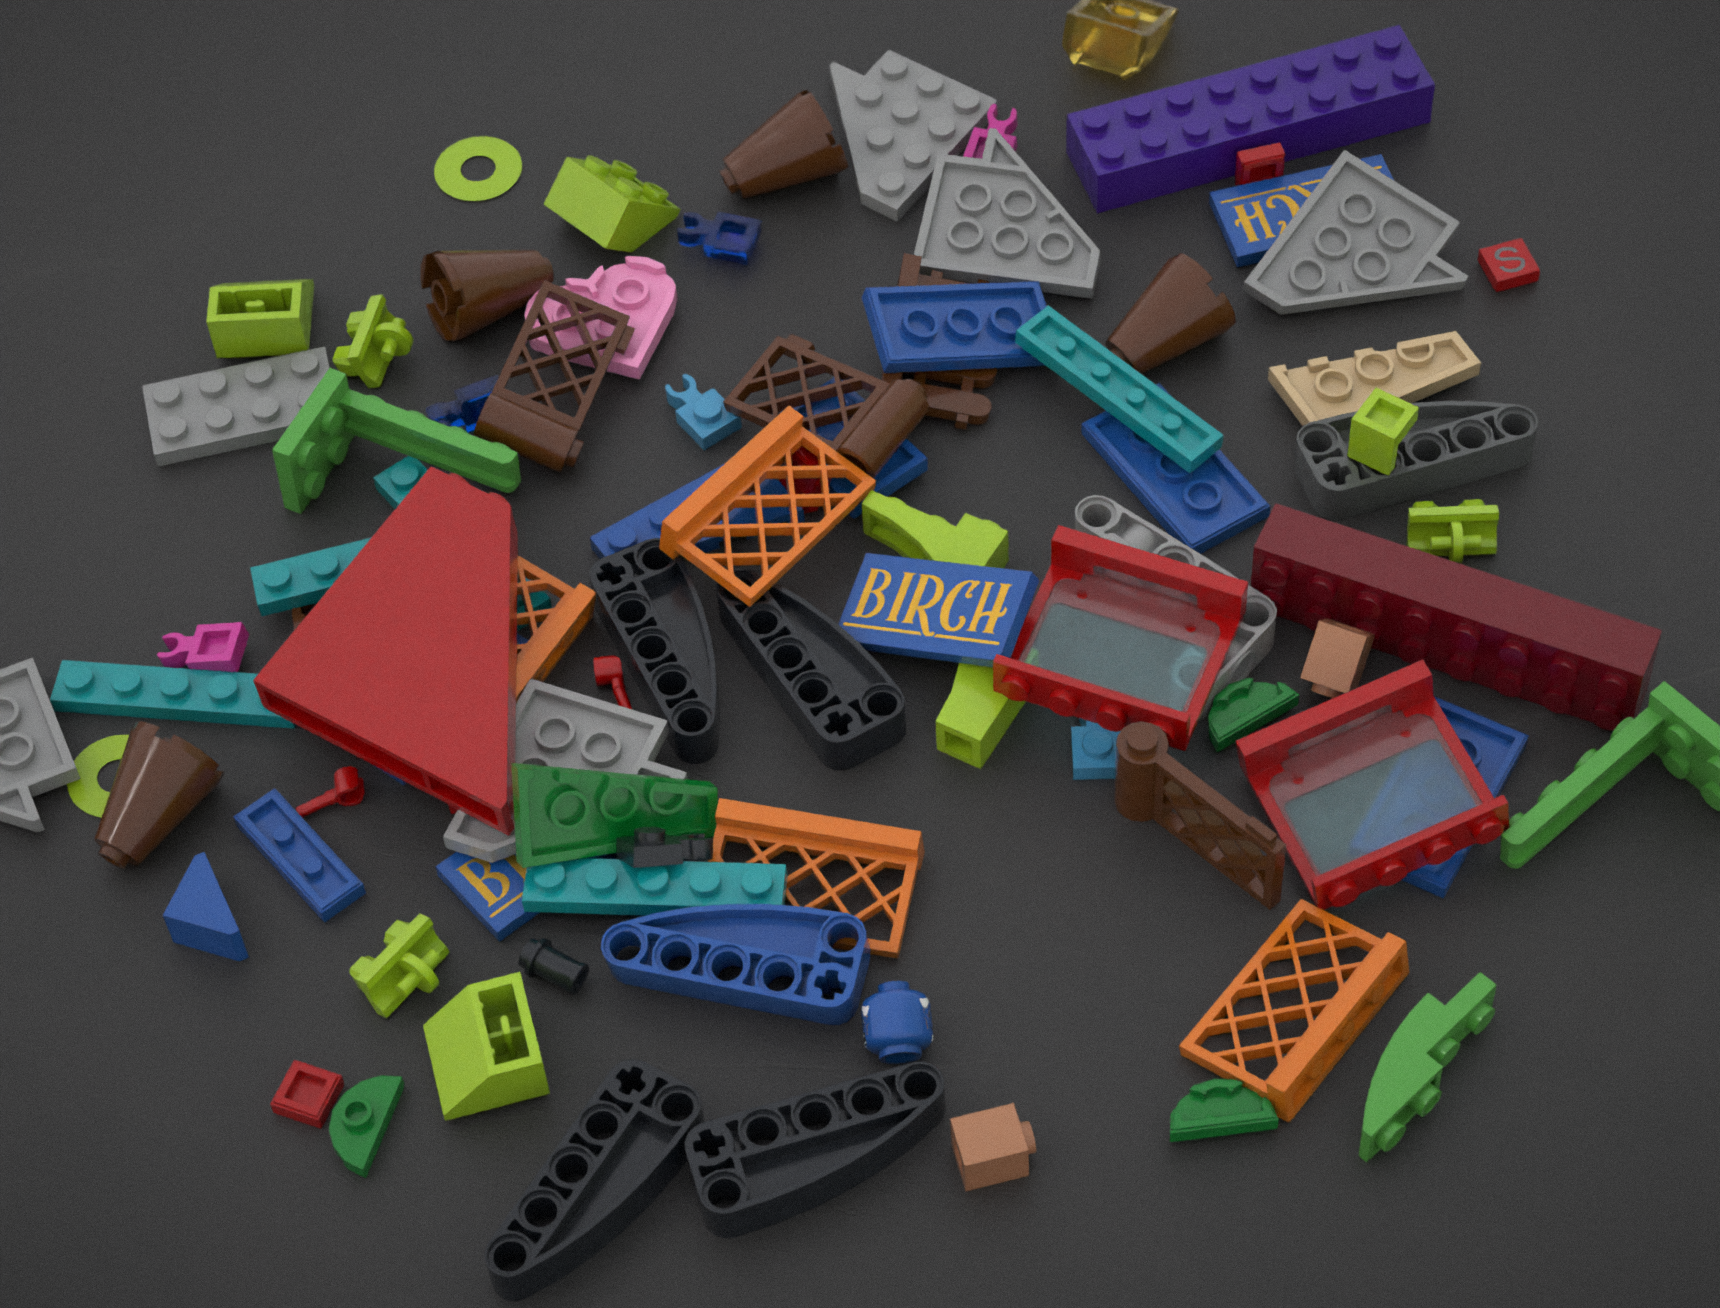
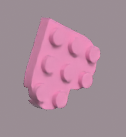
M627 256L625 257L626 263L613 265L605 271L603 265L598 267L589 279H565L566 285L560 287L630 316L627 325L635 328L633 336L624 355L618 352L614 353L607 371L640 380L675 312L678 300L674 280L666 273V267L662 263L648 257ZM539 291L527 303L524 314L525 320ZM547 298L543 309L550 323L571 317L566 305ZM538 319L534 325V328L541 326ZM599 319L585 323L593 341L611 336L615 329V326ZM576 326L555 332L563 351L584 344ZM546 335L529 340L533 350L547 355L554 354ZM605 349L598 351L600 357H602ZM589 354L568 360L569 362L595 368Z

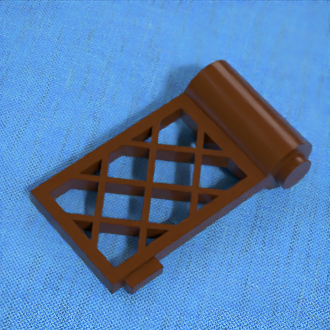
M544 280L494 389L485 402L473 436L492 443H502L511 450L518 452L519 456L560 473L565 465L574 468L584 445L583 441L576 439L614 353L618 352L624 355L633 336L635 328L627 325L630 316ZM547 298L566 305L571 317L550 323L543 309ZM538 319L541 326L534 328V325ZM599 319L615 326V329L611 336L593 341L585 323ZM576 326L584 344L563 351L555 332ZM546 335L554 354L532 360L526 347L527 341ZM605 349L602 357H600L598 351ZM589 354L596 368L595 373L576 379L568 360ZM520 356H521V358H522V360H523V364H520V365H517V366H516V364H517V362H518V360H519V358H520ZM559 363L567 382L545 388L537 370ZM529 373L537 392L522 396L505 388L510 378ZM588 386L584 395L581 388ZM572 391L579 406L575 417L557 411L550 398Z
M793 334L787 339L777 336L723 401L726 411L765 428L786 407L791 406L795 408L806 405L808 417L803 418L802 426L810 430L812 434L874 479L928 412L929 403L926 399V391L918 383L910 379H905L904 381L894 379L891 383H887L815 352L812 342ZM782 355L797 360L798 367L772 374L771 368ZM824 373L834 376L835 383L809 390L807 378ZM801 380L803 392L777 398L776 386ZM769 389L770 401L755 405H749L744 402L751 393ZM861 389L872 392L864 402L846 406L844 394ZM838 396L840 408L814 415L813 402ZM843 421L844 428L833 441L818 435V427Z
M1148 722L1131 723L1124 727L1117 736L1114 802L1120 814L1132 821L1155 820L1267 909L1271 910L1281 901L1286 844L1278 839L1277 834L1254 816H1248L1168 754L1167 736L1160 727ZM1260 849L1263 850L1267 854V856H1264Z

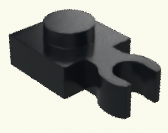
M659 827L634 829V836L616 837V858L633 868L683 864V860L713 859V838H705L704 833L669 836L665 834V829Z

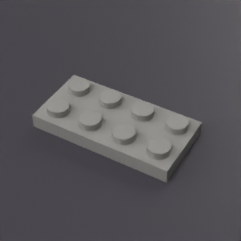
M325 346L142 385L153 453L157 466L279 441L330 368Z

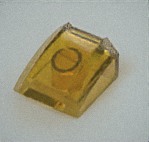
M1081 0L1067 12L1062 47L1074 66L1080 63L1120 75L1124 81L1143 70L1151 61L1173 26L1179 9L1150 0Z

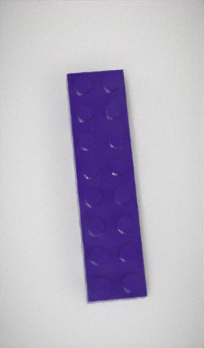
M1400 25L1066 114V153L1096 212L1101 213L1235 176L1237 151L1280 142L1285 152L1284 162L1430 123L1435 83Z

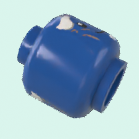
M890 981L878 985V993L864 1000L861 1006L865 1047L871 1053L879 1055V1061L883 1063L900 1064L920 1059L922 1051L928 1048L933 1041L929 998L922 992L910 989V985L906 981Z

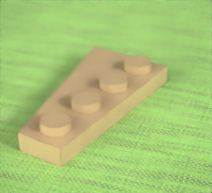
M1453 331L1398 342L1396 349L1386 351H1374L1373 347L1355 350L1353 357L1330 362L1327 356L1309 359L1307 366L1287 370L1285 364L1269 367L1268 381L1301 425L1304 426L1310 422L1358 411L1376 387L1404 401L1414 403L1479 375L1481 362L1460 335Z

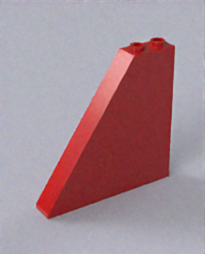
M431 466L253 680L265 709L508 836L515 828L511 763H515L518 576V532L509 502L497 493H486L471 486L458 474L450 473L448 475Z

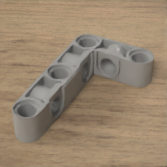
M1099 495L1089 496L1081 500L1075 508V530L1237 578L1224 568L1110 498ZM1249 585L1246 613L1199 721L1208 717L1215 696L1228 684L1247 678L1249 673L1274 646L1277 608L1270 598ZM1190 647L1171 669L1170 708L1183 711L1191 693L1189 689L1193 688L1207 656L1205 651Z

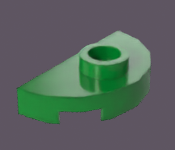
M1245 678L1228 684L1215 696L1213 706L1208 715L1209 739L1217 753L1235 743L1236 740L1245 737L1299 704V694L1285 683L1277 682V685H1273L1267 682H1253V678Z
M381 1075L363 1080L346 1091L332 1110L329 1132L334 1151L348 1170L364 1178L368 1175L405 1087L403 1077Z
M1212 1079L1191 1087L1189 1094L1182 1098L1176 1108L1173 1109L1170 1117V1142L1278 1129L1279 1119L1271 1102L1266 1097L1262 1098L1256 1092L1243 1087V1082L1234 1079Z

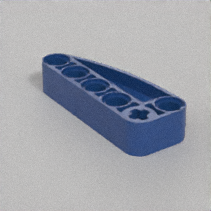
M722 904L653 913L611 926L601 940V950L611 974L617 981L624 984L827 1025L843 1024L855 1015L871 953L864 924L856 916L849 913L817 908L775 904ZM842 938H853L858 941L856 946L847 952H838L832 949L834 943ZM629 946L640 948L638 955L628 961L616 959L618 953L623 948ZM687 956L691 958L689 965L682 970L671 971L667 969L669 962L676 957ZM737 966L743 969L741 974L731 981H722L717 978L719 973L726 967ZM788 976L794 979L792 985L786 990L773 991L768 988L770 983L777 977ZM831 988L841 989L842 994L835 992L833 1000L824 999L823 993L830 995Z

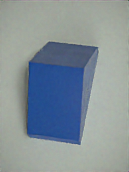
M205 852L199 853L192 859L163 914V918L174 943L240 962L249 958L239 928Z

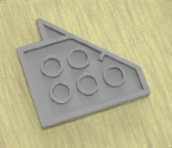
M888 50L864 76L836 62L830 65L831 82L860 202L862 205L897 222L930 187L938 153L958 156L967 147L973 128L983 129L988 124L987 112L992 104H997L996 99L891 50Z
M989 128L982 159L938 153L914 255L922 256L919 274L931 276V272L934 270L943 272V279L977 283L978 279L989 281V283L1039 281L1042 292L1093 299L1100 266L1099 248L996 129Z
M1344 150L1244 281L1242 291L1278 314L1283 315L1462 290L1469 276L1438 257L1457 231L1460 222Z
M32 657L0 669V821L34 832H40L45 829L33 797L81 778Z
M534 679L528 681L516 703L515 763L688 779L687 772L654 762L669 734L668 720ZM457 810L443 836L447 849L491 863L516 854L515 828L508 836L460 810Z

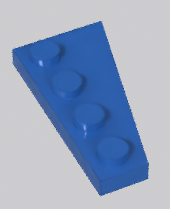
M723 465L591 536L592 550L601 559L645 540L660 538L662 521ZM765 479L760 484L761 495L788 494L778 479ZM789 507L762 508L764 523H782L785 521L791 523ZM797 507L798 523L805 521L804 509L802 507ZM734 508L728 513L729 524H756L755 508ZM746 536L747 539L756 537V536ZM702 537L695 546L705 553L720 548L719 542L724 540L723 537Z

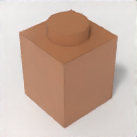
M1329 618L1319 620L1300 678L1313 682L1312 691L1330 698H1335L1342 693L1358 688L1375 634Z
M1014 1103L950 1118L951 1145L965 1191L1029 1176V1154L1036 1153L1035 1138L1029 1121H1019Z

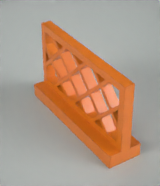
M791 406L786 407L662 521L659 544L661 551L673 560L681 554L749 607L862 502L869 492L875 489L876 485L875 479L802 426L804 416ZM803 446L818 457L819 466H792L791 455ZM820 478L822 494H795L793 479ZM828 478H847L857 487L850 493L829 494ZM765 479H786L788 494L761 495L760 484ZM823 506L824 518L820 522L798 523L797 507ZM789 507L791 523H764L762 508ZM734 508H755L756 524H729L728 513ZM758 536L759 553H732L730 537ZM765 536H792L793 547L788 552H767ZM702 537H723L725 553L705 554L695 544ZM761 565L762 576L749 587L734 575L733 566Z
M518 556L517 578L519 583H517V595H522L525 612L517 614V625L529 624L531 638L527 643L517 645L516 703L530 679L544 682L593 618L596 592L582 583H579L574 589ZM547 590L561 598L554 608L533 611L529 593ZM537 622H543V623L540 625V627L537 629L536 623H537Z
M719 798L715 814L717 825L713 837V859L708 860V862H724L722 856L726 841L748 844L755 857L745 863L770 864L769 860L784 851L797 852L806 865L787 877L785 899L790 906L800 905L788 889L813 874L826 893L804 907L821 909L830 902H833L838 911L843 913H849L839 897L863 882L876 902L854 916L863 923L883 910L893 924L889 942L868 938L871 949L870 954L899 958L917 872L921 870L925 852L921 831ZM758 846L767 847L768 849L762 852ZM809 855H815L819 857L812 860ZM834 859L848 861L856 874L832 888L819 869ZM859 863L868 864L869 866L863 869ZM884 868L904 870L902 885L884 897L870 879L871 876ZM898 901L896 913H894L890 905ZM842 938L834 943L832 948L852 950L858 941L853 938Z
M1300 899L1179 1045L1180 1054L1224 1079H1234L1243 1082V1087L1256 1092L1262 1098L1266 1097L1271 1102L1278 1118L1290 1123L1410 973L1406 940L1389 932L1383 939H1380ZM1304 920H1307L1324 929L1325 938L1295 943L1293 934ZM1358 946L1369 952L1361 962L1339 966L1336 954L1337 949ZM1329 951L1333 967L1302 973L1299 961L1300 956ZM1292 958L1296 974L1265 980L1263 970L1270 962ZM1332 981L1337 982L1338 991L1332 999L1309 1003L1305 986ZM1299 988L1303 1004L1271 1009L1268 993ZM1262 995L1265 1011L1234 1017L1232 1007L1239 999ZM1306 1018L1308 1029L1302 1036L1278 1040L1276 1023ZM1269 1025L1272 1042L1246 1047L1240 1046L1237 1031ZM1231 1032L1235 1049L1212 1053L1201 1047V1045L1208 1036ZM1276 1056L1277 1067L1265 1081L1247 1072L1245 1069L1244 1061Z

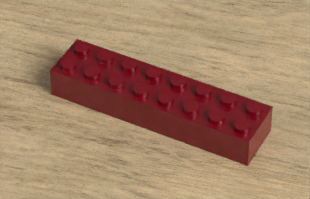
M1275 503L1253 549L1251 587L1274 602L1277 608L1276 617L1305 625L1313 631H1316L1319 620L1329 618L1375 634L1371 649L1400 657L1410 664L1423 659L1427 667L1447 673L1457 680L1471 681L1494 689L1502 695L1518 697L1542 705L1552 712L1565 713L1592 722L1605 730H1614L1627 717L1636 718L1648 690L1662 634L1660 629Z

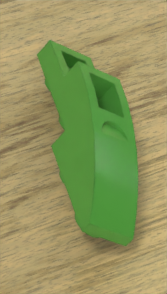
M1481 972L1446 1005L1442 1004L1430 993H1427L1409 1012L1393 1034L1380 1058L1365 1104L1358 1154L1365 1162H1368L1380 1149L1384 1152L1390 1151L1406 1131L1405 1125L1416 1114L1424 1117L1435 1107L1442 1095V1091L1439 1089L1442 1070L1459 1051L1461 1045L1459 1042L1470 1032L1475 1035L1479 1034L1492 1020L1496 1011L1492 1005L1497 985Z

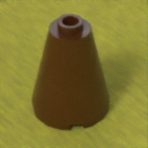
M808 89L798 92L722 159L726 168L720 170L719 173L730 194L733 195L739 192L742 198L745 199L840 173L849 168L841 144L833 146L836 144L832 134L834 130L813 94L811 92L808 93Z
M445 250L424 255L421 263L420 280L422 289L430 287L433 302L425 305L437 332L446 341H461L527 305L532 296L540 290L544 280L553 283L554 272L549 259L542 257L537 250Z
M1179 253L1177 256L1175 255L1167 260L1105 341V345L1109 351L1143 374L1228 332L1236 323L1235 312L1223 291L1215 296L1212 289L1208 286V283L1213 280L1210 274L1195 260L1183 253Z
M142 721L136 722L130 731L94 841L101 846L98 855L122 869H125L128 863L140 865L219 784L224 776V771H217L219 764L203 751L175 734L171 739L165 737L162 739L158 738L155 734L160 727Z

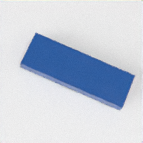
M275 788L233 816L236 826L324 923L366 894L364 885Z

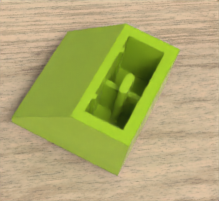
M588 155L585 160L566 157L544 202L545 206L605 249L625 252L636 250L677 218L681 210L667 200L669 193L653 183H643L636 178L638 172L631 166L618 160H614L611 165L591 155Z
M313 279L222 283L210 287L206 323L216 357L275 356L309 350L314 296Z
M520 972L467 985L423 1025L445 1121L550 1094Z

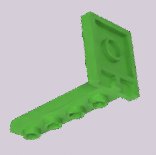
M332 368L328 369L272 449L284 507L299 514H302L311 499L319 497L324 488L326 477L335 465H340L347 455L349 444L355 436L502 492L510 493L515 491L521 482L518 452L511 450L502 443H492L470 435L460 427H449L428 419L417 411H407L393 406L375 395H364L349 389L347 374Z
M1663 681L1650 693L1649 705L1634 719L1627 717L1621 721L1612 732L1610 740L1598 751L1595 748L1588 750L1576 763L1574 772L1564 781L1556 780L1550 783L1540 794L1537 804L1525 815L1519 812L1509 819V829L1501 834L1500 860L1510 868H1521L1652 752L1661 758L1664 766L1673 776L1688 780L1700 790L1703 799L1713 809L1720 811V726L1667 682Z

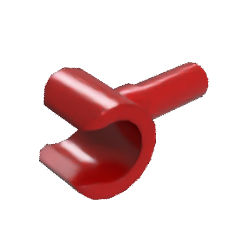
M615 655L594 657L596 686L612 685V691L617 704L633 710L625 690L620 658Z
M353 766L338 769L334 773L335 788L295 807L298 814L303 818L337 802L343 806H356L361 803L364 797L363 778H358V769Z

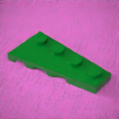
M511 763L516 861L522 868L616 853V837L634 836V829L641 827L665 829V834L669 836L704 833L705 838L714 837L717 825L715 814L718 806L717 787L710 781Z

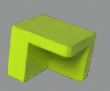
M1376 387L1351 420L1347 457L1385 475H1390L1395 468L1398 445L1417 421L1419 407Z

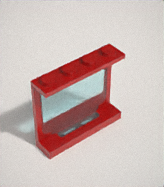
M1058 525L1051 539V565L1024 620L1011 658L996 654L993 660V691L1001 693L1014 701H1027L1049 708L1061 716H1074L1097 723L1104 729L1113 732H1119L1131 723H1152L1164 731L1168 739V747L1186 751L1246 613L1248 582Z
M1423 659L1236 740L1240 768L1277 836L1286 844V852L1314 904L1323 910L1332 906L1342 907L1348 905L1363 892L1379 885L1390 886L1396 884L1411 871L1427 864H1441L1449 860L1455 852L1475 843H1489L1498 838L1503 831L1509 829L1508 801L1504 794L1494 798L1434 697L1432 674Z

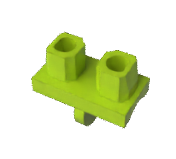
M382 294L370 296L365 311L350 313L346 326L347 333L353 342L351 345L338 346L332 358L334 365L340 372L346 373L347 377L359 376L368 389L381 386L389 362L393 360L394 356L407 355L411 351L414 340L412 334L405 328L406 322L401 318H396L387 310L386 299Z
M1482 499L1464 500L1458 506L1439 507L1433 501L1415 502L1413 508H1408L1406 546L1435 556H1449L1450 561L1462 564L1463 555L1496 554L1497 524L1499 521L1498 506L1485 505Z
M420 913L411 923L396 920L385 932L383 942L387 947L376 959L371 956H361L349 969L351 977L358 988L364 992L376 1013L385 1018H388L416 987L426 993H432L439 986V980L433 970L450 951L436 935L431 919Z

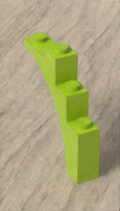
M873 490L869 492L862 502L864 534L894 549L902 557L1004 568L1009 561L1008 531L1002 529L993 521L981 520L965 513L957 526H954L940 516L928 515L907 506L898 498L886 497ZM1032 650L1026 663L1039 667V653ZM959 663L952 691L936 719L937 750L981 769L1026 701H1014L1001 693L993 691V667Z

